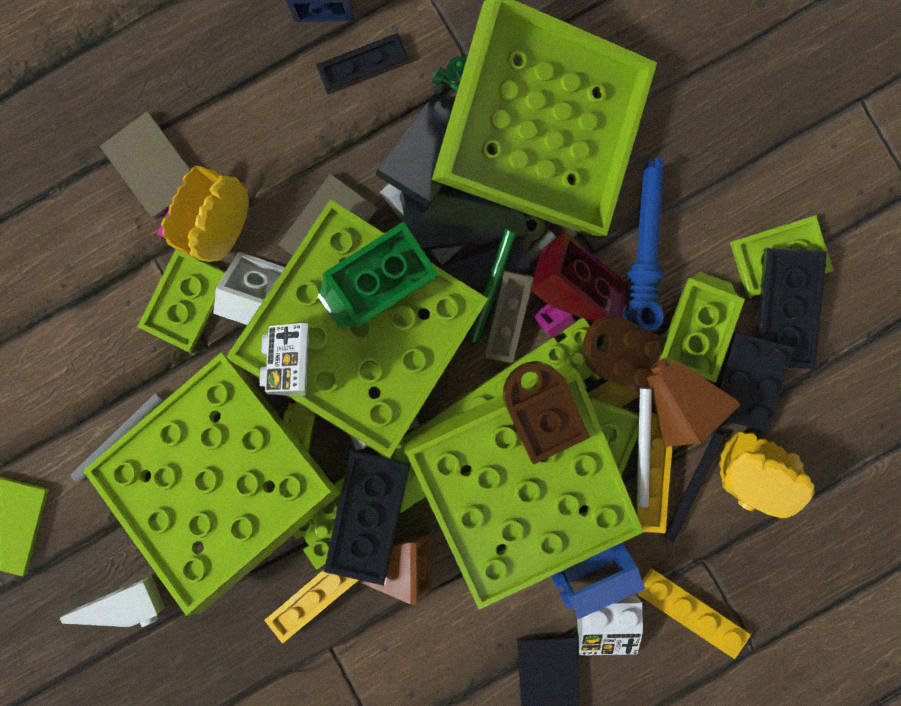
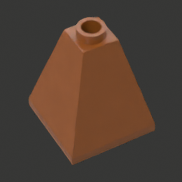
M663 358L650 368L652 373L647 377L649 387L652 388V399L663 442L667 447L702 443L740 406L736 399L677 360L668 362Z
M431 532L394 541L384 586L358 580V582L410 605H417L431 591Z

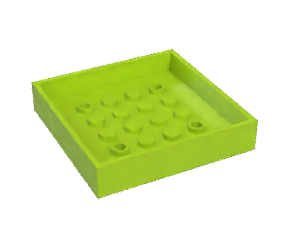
M485 0L432 180L588 236H607L657 62L518 1ZM514 56L518 57L519 66L514 64ZM593 89L598 93L597 98L593 96ZM489 144L492 145L494 148V153L492 155H490L487 151V146ZM569 174L573 178V182L571 185L567 181V177Z
M330 199L226 357L260 379V368L267 367V354H262L261 352L262 335H268L269 326L308 323L309 347L306 396H287L383 456L390 458L488 298L432 264L439 276L429 282L424 288L418 289L359 328L352 326L338 327L318 297L323 283L322 273L385 233ZM420 310H426L429 313L427 320L419 318L418 312ZM373 387L378 388L380 397L372 399L368 394L369 389Z
M222 352L83 470L186 616L204 612L340 495L337 488L243 369L226 357L227 355ZM220 412L221 418L215 423L214 416ZM150 471L151 479L147 482L145 476ZM272 481L275 484V488L269 493L267 485ZM200 542H202L204 546V549L201 553L197 551V545Z
M570 364L557 369V371L567 383L590 438L534 465L531 463L505 407L503 394L402 440L405 452L479 610L644 533L581 376ZM537 379L522 385V387H533ZM464 465H470L471 468L468 472H460ZM583 505H587V509L584 512H579ZM505 544L503 550H496L498 545Z

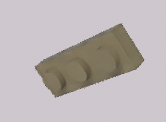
M504 270L484 348V358L509 363L514 362L531 291L532 275Z

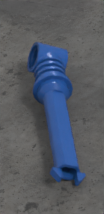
M658 157L655 158V167H653L654 161L648 160L643 169L637 261L632 265V269L627 272L631 279L630 283L634 284V286H630V290L634 292L629 295L633 300L629 301V305L623 312L624 319L648 331L658 329L664 318L659 302H655V300H659V295L656 293L660 292V288L656 286L660 285L661 280L665 278V273L661 272L662 267L658 264L664 169H662L664 168V162L662 158ZM642 311L645 315L644 322L641 319Z

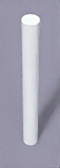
M640 387L637 473L638 507L649 506L652 388Z

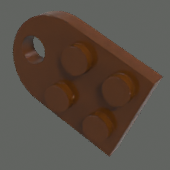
M604 316L593 322L587 330L583 341V357L587 367L594 374L640 394V387H649L647 377L652 373L650 368L659 360L666 339L624 318ZM600 335H602L603 344L598 349L597 339Z
M533 361L521 364L509 374L503 387L504 404L533 465L590 438L567 383L555 368L543 362ZM527 372H535L537 375L536 384L530 388L522 387V376Z

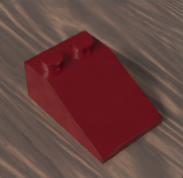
M566 232L542 248L530 290L553 308L595 322L604 316L622 318L628 284Z

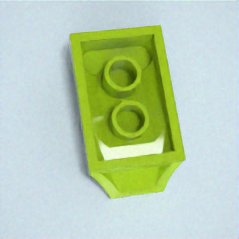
M699 272L696 276L687 279L665 337L666 341L659 360L663 358L668 362L677 360L710 383L716 382L745 301L744 298L737 295L732 283L703 272Z

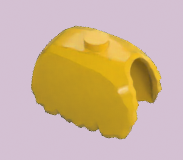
M194 166L183 177L185 185L180 186L177 189V194L173 196L172 204L169 205V216L165 217L161 223L163 227L162 235L169 246L193 258L215 262L222 260L228 255L241 233L248 213V189L245 188L243 182H240L234 176L228 177L218 174L212 168L206 169L201 166Z
M737 432L730 441L725 443L724 450L720 454L721 461L719 462L722 487L728 493L738 499L739 505L746 510L754 511L757 509L774 517L788 518L801 511L814 496V484L810 482L811 478L804 472V464L796 453L787 454L782 446H777L774 442H768L762 438L757 440V435L754 433Z

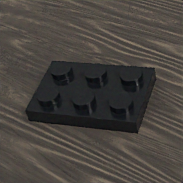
M736 331L733 332L717 387L736 399L740 406L725 421L768 432L794 351L793 346Z

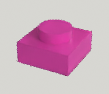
M549 304L533 314L536 322L550 338L575 322L570 313L553 308Z

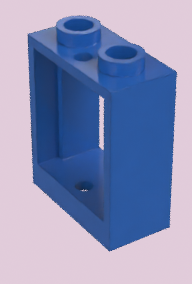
M623 543L552 575L558 591L564 589V591L560 592L566 609L573 608L578 619L645 590L638 568ZM614 562L617 563L621 570L575 592L570 582Z

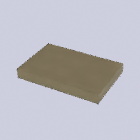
M149 112L141 115L100 145L105 155L153 219H156L169 209L173 196L177 194V189L185 185L183 181L184 175L191 171L190 167Z
M329 174L278 246L293 256L330 199L367 223L372 220L378 208L336 177Z

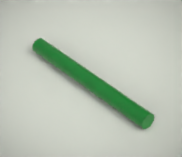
M506 228L483 293V296L488 298L474 321L468 338L472 342H480L517 234L512 229Z

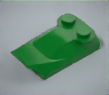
M402 222L323 272V283L318 297L338 327L352 326L359 328L418 289L424 288L429 282L436 279L439 274L406 224Z

